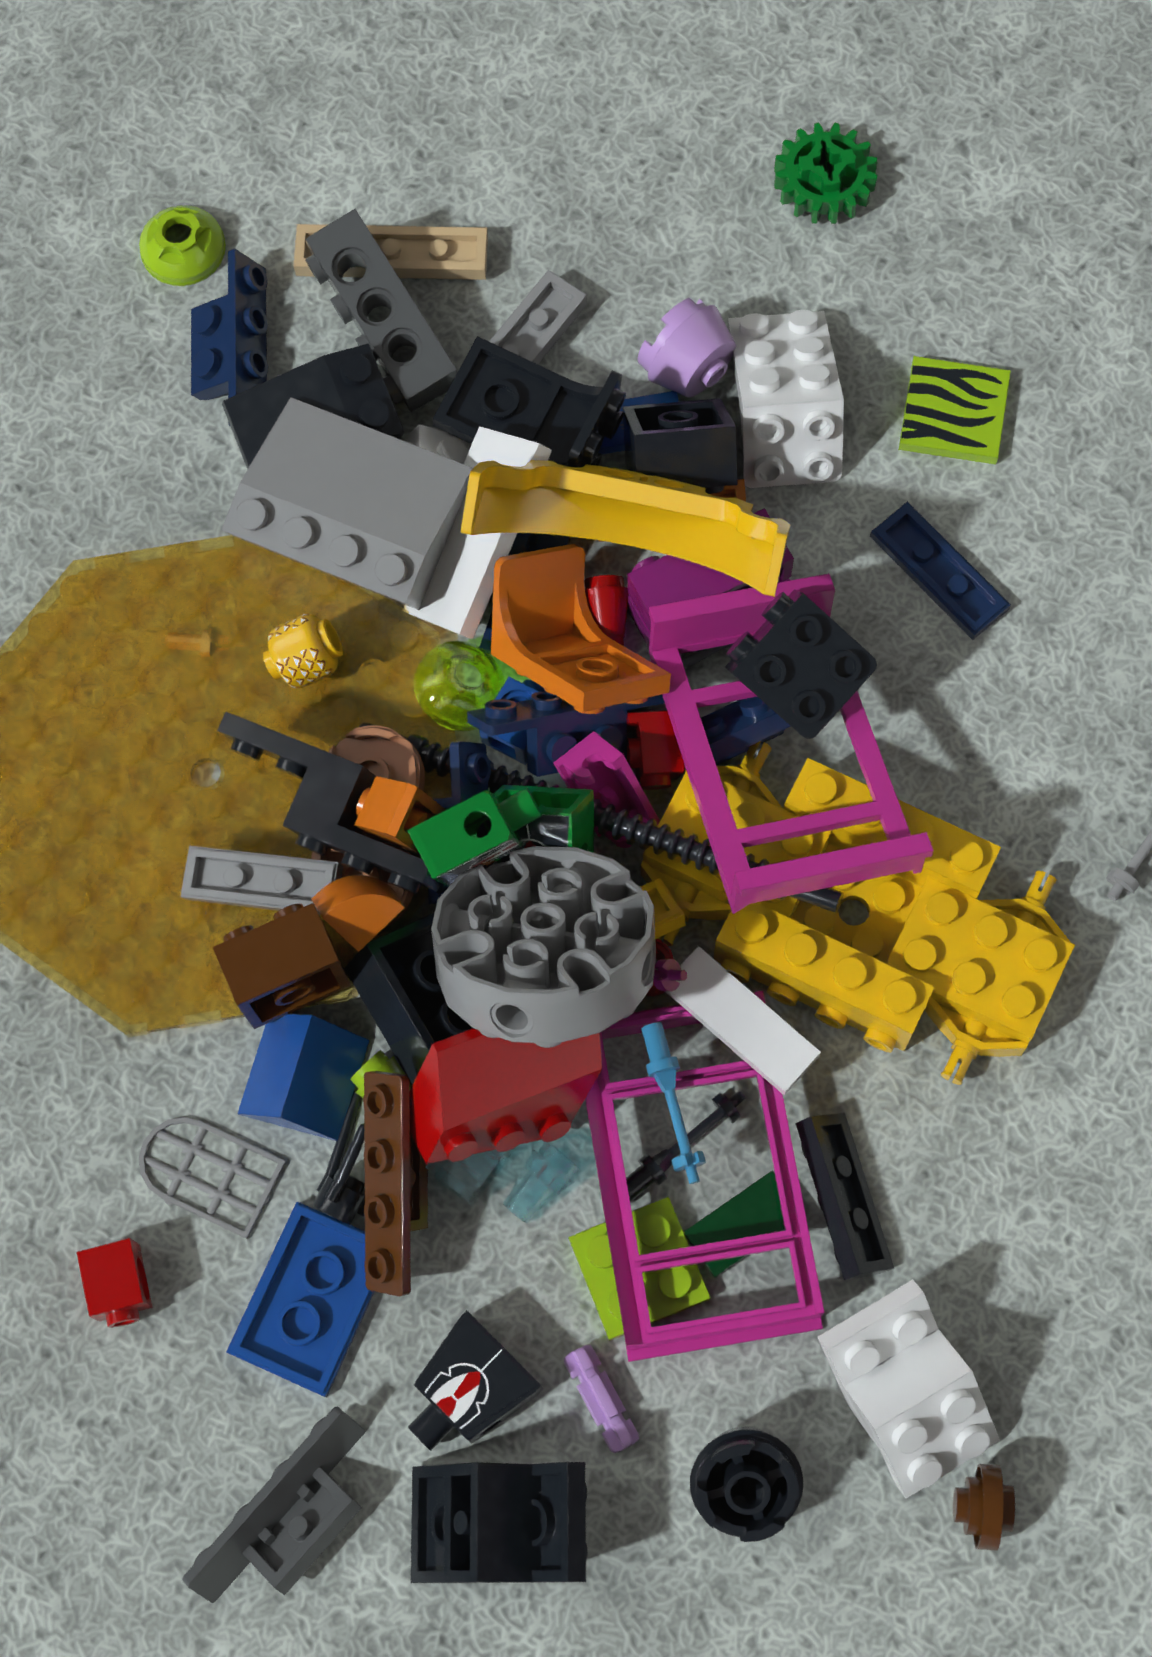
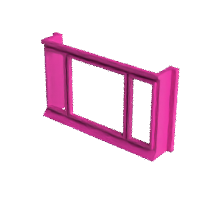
M829 573L777 584L775 597L781 592L789 596L795 589L804 593L830 617L835 587ZM754 588L649 607L651 619L650 659L652 663L671 673L670 692L662 694L732 914H735L749 904L911 870L913 874L922 872L925 858L932 857L933 855L932 845L927 832L911 835L858 691L845 703L840 712L873 802L737 829L697 708L757 696L740 681L691 690L680 654L734 644L747 631L753 636L765 623L766 619L762 616V613L775 598L764 595ZM878 820L881 821L887 838L886 841L750 868L744 851L745 847Z
M763 991L753 992L765 1003ZM681 1005L633 1012L630 1016L621 1019L600 1032L602 1070L588 1093L585 1102L628 1362L823 1329L821 1317L824 1314V1308L783 1094L745 1061L676 1072L675 1090L757 1077L785 1231L639 1255L613 1101L663 1092L654 1077L610 1083L603 1039L642 1033L641 1028L643 1026L656 1022H661L664 1029L699 1024L701 1022ZM789 1248L798 1303L651 1327L642 1273Z

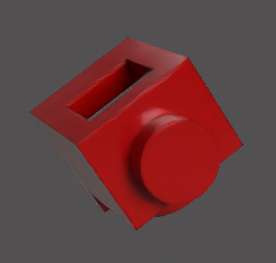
M668 711L628 713L627 733L632 732L633 738H627L626 760L631 769L635 768L636 778L640 782L642 789L658 790L671 787V780L678 779L685 770L684 761Z

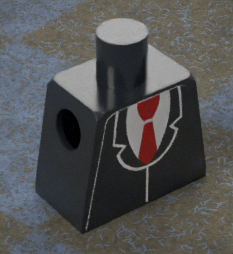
M466 1310L414 1383V1386L431 1403L408 1426V1429L430 1451L454 1427L472 1444L538 1396L543 1387Z

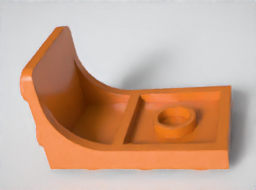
M569 544L503 556L496 561L493 583L492 656L515 669L517 674L528 677L544 687L546 692L574 706L576 711L585 714L601 713L605 710V707L622 703H645L648 697L670 692L671 673L612 640L596 624L590 612L585 594V551L583 548L576 544Z

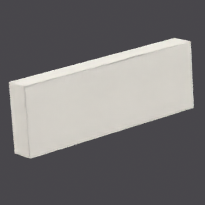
M699 946L680 965L681 970L687 972V979L685 981H677L680 982V985L675 991H665L783 1095L792 1088L821 1054L815 1046Z

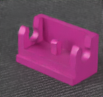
M593 731L553 762L567 788L591 789L594 793V800L599 799L602 802L603 808L613 804L617 813L622 809H627L629 817L633 818L634 815L641 814L643 822L647 823L649 819L653 818L658 826L660 820L626 758L596 732ZM595 826L594 832L600 837L601 834L598 832V827ZM611 831L605 834L618 847L629 848L631 846L626 843L625 836L614 840Z

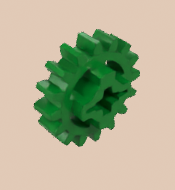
M819 122L814 123L813 134L810 135L801 128L797 129L795 143L785 139L782 143L781 155H776L774 188L781 190L780 202L782 205L794 202V216L799 217L805 211L811 212V222L817 224L821 215H828L831 224H837L838 213L842 211L849 218L855 217L857 204L866 207L869 204L870 192L875 191L878 160L877 157L869 156L871 147L869 141L857 145V131L853 129L846 135L840 134L839 123H834L830 132H824Z

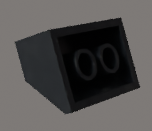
M435 913L370 941L344 968L412 1085L433 1043L473 1029L447 1006L437 979L431 931Z

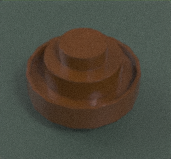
M978 1464L975 1477H966L964 1488L955 1487L953 1520L957 1523H963L965 1535H973L975 1549L998 1551L1002 1532H1012L1014 1528L1015 1491L1013 1485H1003L1000 1465Z

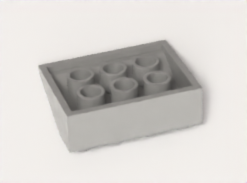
M291 397L242 478L221 530L241 540L419 610L467 491L469 474L473 468Z

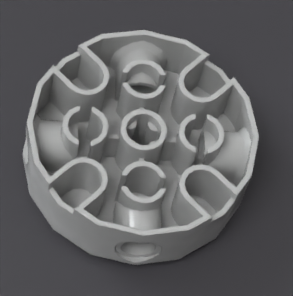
M533 846L509 852V861L493 864L486 869L479 865L460 874L438 899L431 928L438 982L447 1006L471 1027L479 1030L486 1037H499L511 1042L535 1043L540 1047L550 1048L565 1041L598 1034L621 1019L630 1016L653 986L656 962L654 905L647 891H643L641 887L630 880V871L614 859L575 847Z

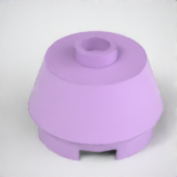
M687 298L662 317L661 320L666 326L659 333L655 343L652 345L646 340L643 342L638 354V363L648 372L649 381L686 397H693L707 387H712L723 377L727 371L728 363L733 357V350L736 349V344L716 306H707L700 299L695 303L691 298Z

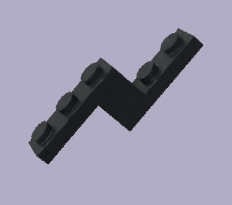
M225 712L217 731L233 741L230 748L232 751L258 762L262 754L278 760L275 766L277 769L302 779L283 822L284 827L298 835L295 844L322 856L325 855L327 848L343 853L344 856L341 863L368 875H371L374 867L391 873L387 882L411 893L417 894L420 886L438 892L441 883L432 879L423 859L355 832L357 826L354 824L358 818L356 816L358 800L366 788H371L376 775L362 765Z

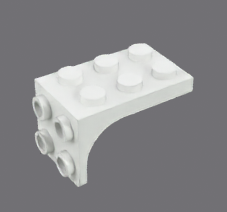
M797 310L790 314L762 315L752 313L743 317L728 318V330L736 344L732 360L740 405L743 479L745 485L749 488L838 481L842 476L844 397L825 312Z

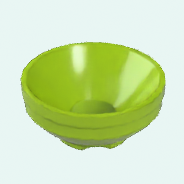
M178 205L159 211L150 218L140 235L139 247L141 260L146 270L154 278L172 286H187L205 280L217 270L225 255L226 242L220 225L210 213L195 206ZM185 224L189 226L192 230L188 239L181 243L167 241L165 233L172 225Z

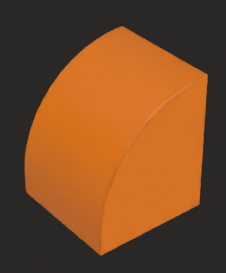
M364 875L347 876L337 879L323 887L311 898L321 917L358 952L405 908L393 888L377 878Z

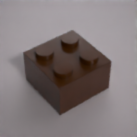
M298 903L282 908L273 915V921L257 928L248 925L234 929L223 937V943L212 947L236 1005L254 1029L351 987L330 935L314 903L307 906Z

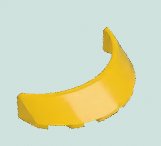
M493 460L479 462L470 471L461 533L469 535L489 533L550 534L637 547L703 565L740 580L764 595L775 597L791 524L782 518H767L752 513L753 504L741 499L713 496L705 492L706 488L668 478L588 464L581 468L563 466L554 461L530 460L525 466L517 467L504 465Z

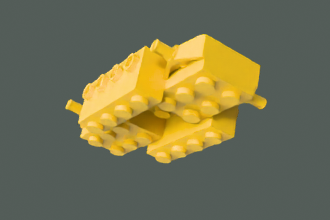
M761 741L749 747L741 764L737 766H717L737 829L873 802L866 784L807 758L785 801L783 809L760 779L759 772L772 750L770 745L764 742L756 759H754L760 748ZM686 771L657 827L660 828L663 824L667 823L671 827V832L674 833L677 829L681 828L684 830L685 837L688 838L691 834L695 833L698 835L699 842L703 843L708 836ZM899 799L898 801L911 835L927 832L933 848L932 857L925 858L922 872L913 874L911 870L829 887L844 893L842 903L847 900H858L866 906L868 918L860 925L846 924L840 918L839 912L834 913L790 896H786L783 899L776 898L752 903L732 914L719 872L716 875H712L708 866L698 870L695 867L694 861L684 865L681 862L680 856L670 860L667 857L666 851L656 855L652 846H649L644 851L641 863V876L646 883L659 878L662 879L685 914L686 922L690 918L726 920L715 941L714 960L721 963V966L738 981L747 983L749 978H752L769 986L767 994L775 1000L789 1006H795L797 1001H800L817 1009L815 1017L823 1023L837 1029H844L845 1025L848 1024L864 1032L863 1040L869 1045L889 1053L893 1051L894 1047L905 1051L921 1015L925 1011L938 1029L952 1043L951 1049L953 1051L943 1072H941V1076L948 1081L956 1064L959 1063L958 1070L952 1080V1083L962 1085L966 1072L977 1055L1005 1057L1021 1056L1034 1036L1075 946L1045 910L1044 905L1057 881L1054 876L1049 874L1040 892L1038 889L1046 872L1037 870L1025 897L1021 899L978 900L977 897L1001 847ZM878 820L745 847L744 851L746 856L750 853L753 854L757 863L765 858L769 861V864L886 841L887 838L881 821ZM680 928L665 935L664 943L667 946L673 945V941Z

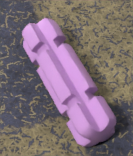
M586 1345L569 1353L564 1358V1364L572 1379L578 1377L581 1384L576 1387L597 1427L603 1424L606 1431L602 1433V1436L609 1450L617 1453L635 1444L639 1440V1434L630 1418L625 1421L622 1413L626 1409L605 1371L599 1372L597 1366L601 1362L593 1347Z

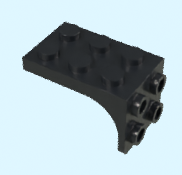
M477 336L433 417V426L472 444L480 426L540 443L552 450L548 461H554L557 464L575 468L584 467L586 464L599 466L602 454L598 452L604 436L609 439L614 437L624 415V412L620 411L626 397V393L620 390L622 374L612 370L602 387L581 384Z

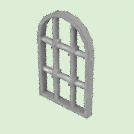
M187 1117L168 1119L155 1127L143 1141L139 1154L140 1174L151 1191L164 1199L166 1204H174L245 1239H248L264 1205L268 1204L270 1200L269 1195L286 1163L285 1160L213 1127L210 1122H202ZM183 1123L200 1127L192 1143L168 1133L164 1129L171 1125ZM207 1131L239 1145L232 1162L203 1149L205 1146L200 1144ZM155 1136L182 1148V1153H186L178 1170L146 1155L149 1144ZM247 1149L278 1163L270 1180L243 1168L245 1165L241 1161ZM195 1155L222 1167V1172H226L218 1189L190 1176L191 1172L187 1170ZM146 1164L170 1175L168 1179L172 1180L166 1194L152 1184L146 1173ZM235 1174L266 1188L257 1207L230 1195L231 1191L227 1189ZM181 1181L210 1194L208 1198L212 1199L206 1213L173 1198ZM221 1200L252 1214L244 1231L213 1217Z

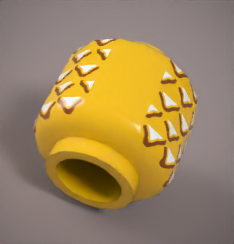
M306 613L278 625L270 631L268 635V650L263 652V659L267 670L275 680L282 678L290 687L300 689L332 675L338 667V658L343 655V648L335 628L328 619L320 620L315 615Z

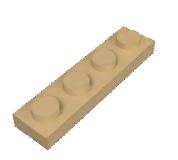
M297 224L293 265L296 276H314L305 261L306 258L312 255L305 239L327 225ZM366 225L399 278L486 280L487 228ZM352 267L344 273L343 277H363L366 270L362 267Z

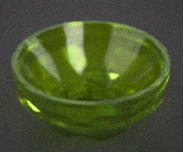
M448 641L437 645L423 657L414 675V690L422 710L439 725L463 732L477 729L467 722V712L485 708V703L495 700L505 683L503 672L497 661L481 647L464 641ZM467 663L476 667L481 674V685L469 687L461 683L456 674L457 665Z

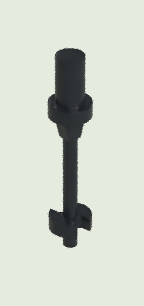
M738 1091L729 1099L726 1096L723 1097L720 1092L712 1099L717 1109L687 1133L690 1145L723 1117H727L732 1124L741 1117L735 1108L746 1099L741 1091ZM678 1142L668 1150L665 1149L652 1158L645 1154L638 1160L641 1166L626 1177L630 1202L654 1182L659 1186L667 1179L665 1172L672 1165L671 1160L681 1153Z

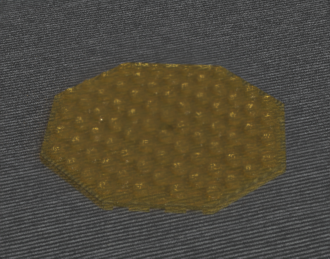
M232 535L73 560L0 648V944L128 1038L147 1035L151 1032L175 1028L183 1029L245 1017L236 1005L212 947L223 943V937L234 929L248 925L257 928L273 921V915L278 910L192 901L180 897L189 846L311 859L312 851L295 844L298 835L283 826L302 779L277 769L275 766L278 760L262 754L258 762L232 751L230 748L233 741L217 731L225 712L327 752L333 745L337 746L341 740L346 738L344 735L359 728L363 722L393 729L398 734L409 737L411 734L423 736L429 740L430 745L434 742H439L442 750L449 747L451 742H457L441 637L438 631L417 617L410 615L408 611L387 597ZM308 613L315 615L320 620L328 619L340 638L343 655L338 658V667L332 675L298 689L290 687L282 678L275 680L270 675L264 663L263 652L268 650V635L274 627ZM205 763L217 764L221 769V774L215 784L208 787H201L195 784L193 775L197 767ZM436 769L429 773L425 771L424 792L432 799L452 797L450 774L448 773L446 776L440 777L437 775ZM420 886L418 893H413L411 902L403 915L392 925L381 930L372 940L406 926L428 897V888ZM321 917L343 968H345L358 951ZM347 975L351 987L308 1006L349 1001L356 988Z

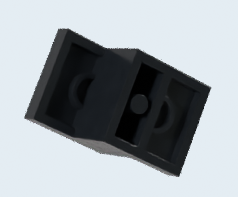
M474 1462L412 1467L411 1583L586 1582V1561L588 1557L586 1544V1500L588 1493L586 1462L540 1464Z

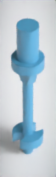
M651 1023L641 1028L650 1059L646 1069L648 1076L654 1077L665 1094L681 1155L671 1160L675 1172L685 1169L689 1184H695L700 1182L696 1167L706 1163L703 1151H697L693 1154L691 1151L675 1092L676 1071L680 1069L677 1057H671L662 1023Z

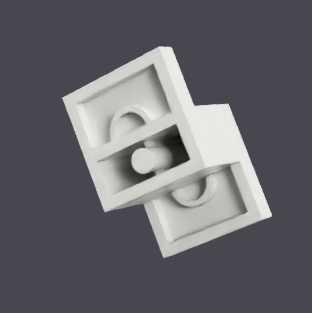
M913 1279L817 1337L847 1404L880 1449L894 1482L906 1499L919 1490L933 1485L945 1474L966 1461L980 1456L986 1449L1000 1441L973 1371L938 1329L925 1294Z

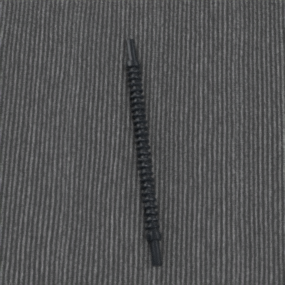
M363 722L360 727L371 726L372 724ZM411 734L409 737L403 736L417 749L426 772L429 773L436 769L438 776L444 777L449 773L451 779L450 746L442 750L439 742H434L430 745L429 740L417 734ZM490 761L491 775L488 780V788H490V792L493 794L502 785L548 787L545 780H540L537 784L534 783L532 775H527L522 779L518 770L508 774L507 767L504 765L494 769V763ZM558 784L552 786L555 788H561ZM599 799L594 800V827H598L599 834L605 835L608 831H611L614 840L625 836L628 845L638 841L642 850L652 846L656 855L666 851L667 857L670 860L680 856L681 862L684 865L694 861L695 867L698 870L708 866L712 875H716L719 872L708 838L701 843L699 842L698 835L695 833L687 838L685 837L684 830L681 828L673 833L671 832L670 825L667 823L659 828L657 827L656 820L653 818L645 823L641 814H636L631 818L627 809H622L617 813L613 804L603 808L602 802ZM750 853L746 856L750 868L769 865V861L765 858L757 863L753 854ZM824 888L790 895V897L837 913L844 893L832 888Z

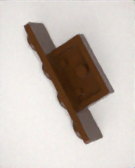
M370 1071L364 1074L363 1098L365 1144V1284L368 1290L401 1297L409 1295L411 1292L410 1232L428 1228V1164L425 1163L410 1133L409 1077L404 1074Z

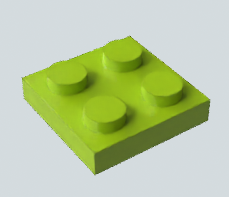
M669 1196L632 1211L639 1255L689 1247ZM605 1222L568 1238L607 1337L611 1341L623 1336L624 1330ZM697 1264L642 1273L651 1324L711 1299Z

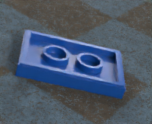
M296 1202L226 1352L327 1398L375 1292L368 1290L365 1284V1231L300 1202Z

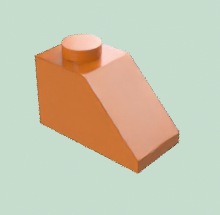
M376 776L371 788H366L358 800L356 806V816L358 818L354 825L372 837L420 856L407 830L446 809L417 786Z

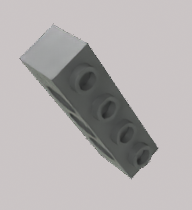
M356 209L307 237L305 240L312 254L305 259L307 265L320 285L326 281L330 283L336 293V296L332 297L330 301L345 325L353 320L362 334L355 339L358 346L369 343L375 360L379 361L387 374L383 377V380L394 404L396 405L403 400L410 412L446 393L458 373L457 369ZM352 267H362L366 270L364 276L358 281L348 282L342 279L344 273ZM385 306L391 309L390 315L384 321L372 322L367 319L370 311L376 307ZM402 346H411L417 350L415 356L410 361L403 363L392 359L394 352Z

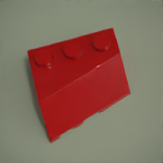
M473 1028L433 1043L409 1091L410 1133L425 1163L430 1164L444 1160L458 1162L470 1157L472 1154L491 1150L505 1152L517 1147L519 1144L538 1140L552 1142L563 1137L570 1130L571 1123L602 1070L600 1033L565 1041L555 1047L545 1048L535 1043L511 1042L499 1037H486L479 1030Z

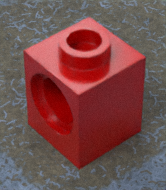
M128 1238L76 1252L89 1317L99 1322L106 1320L108 1328H114L139 1321V1311L153 1308L140 1244Z

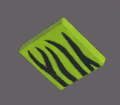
M913 356L898 450L996 465L1011 370Z

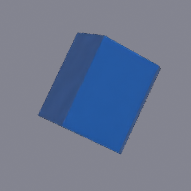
M287 1014L266 1024L237 1114L338 1141L356 1085L350 1078L362 1067L370 1041L313 1015Z

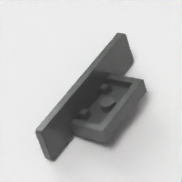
M338 1406L334 1407L326 1417L319 1420L312 1428L310 1435L288 1460L278 1465L271 1479L254 1498L237 1511L233 1521L212 1545L204 1549L197 1556L193 1566L182 1578L187 1587L209 1602L214 1603L251 1562L276 1590L286 1595L362 1508L329 1473L365 1434V1430Z

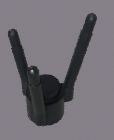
M356 1091L353 1093L326 1173L317 1188L319 1193L312 1204L319 1210L348 1225H351L357 1213L365 1217V1195L362 1194L365 1183L350 1175L364 1143V1124L358 1127L345 1154L362 1097L355 1093Z

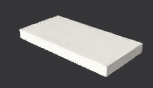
M479 426L464 465L474 468L479 462L495 460L504 465L522 467L530 460L548 461L552 450L540 443ZM465 493L420 609L417 610L404 605L402 611L451 632L473 639L493 593L494 565L500 557L508 556L517 533L478 535L461 533L466 499Z

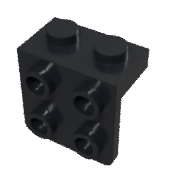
M794 589L789 596L781 592L770 602L762 613L766 621L753 636L747 631L737 639L726 654L731 658V661L725 668L802 737L812 739L818 735L873 674L877 667V661L804 593Z

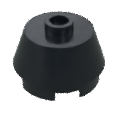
M737 1427L720 1434L699 1453L690 1475V1492L697 1511L710 1527H714L725 1534L740 1537V1541L755 1542L767 1539L780 1532L785 1527V1523L795 1513L803 1494V1473L795 1454L780 1439L757 1428Z

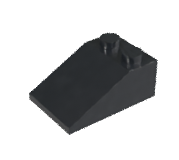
M369 343L323 355L230 397L222 403L247 470L291 397L400 440L404 434L403 427Z

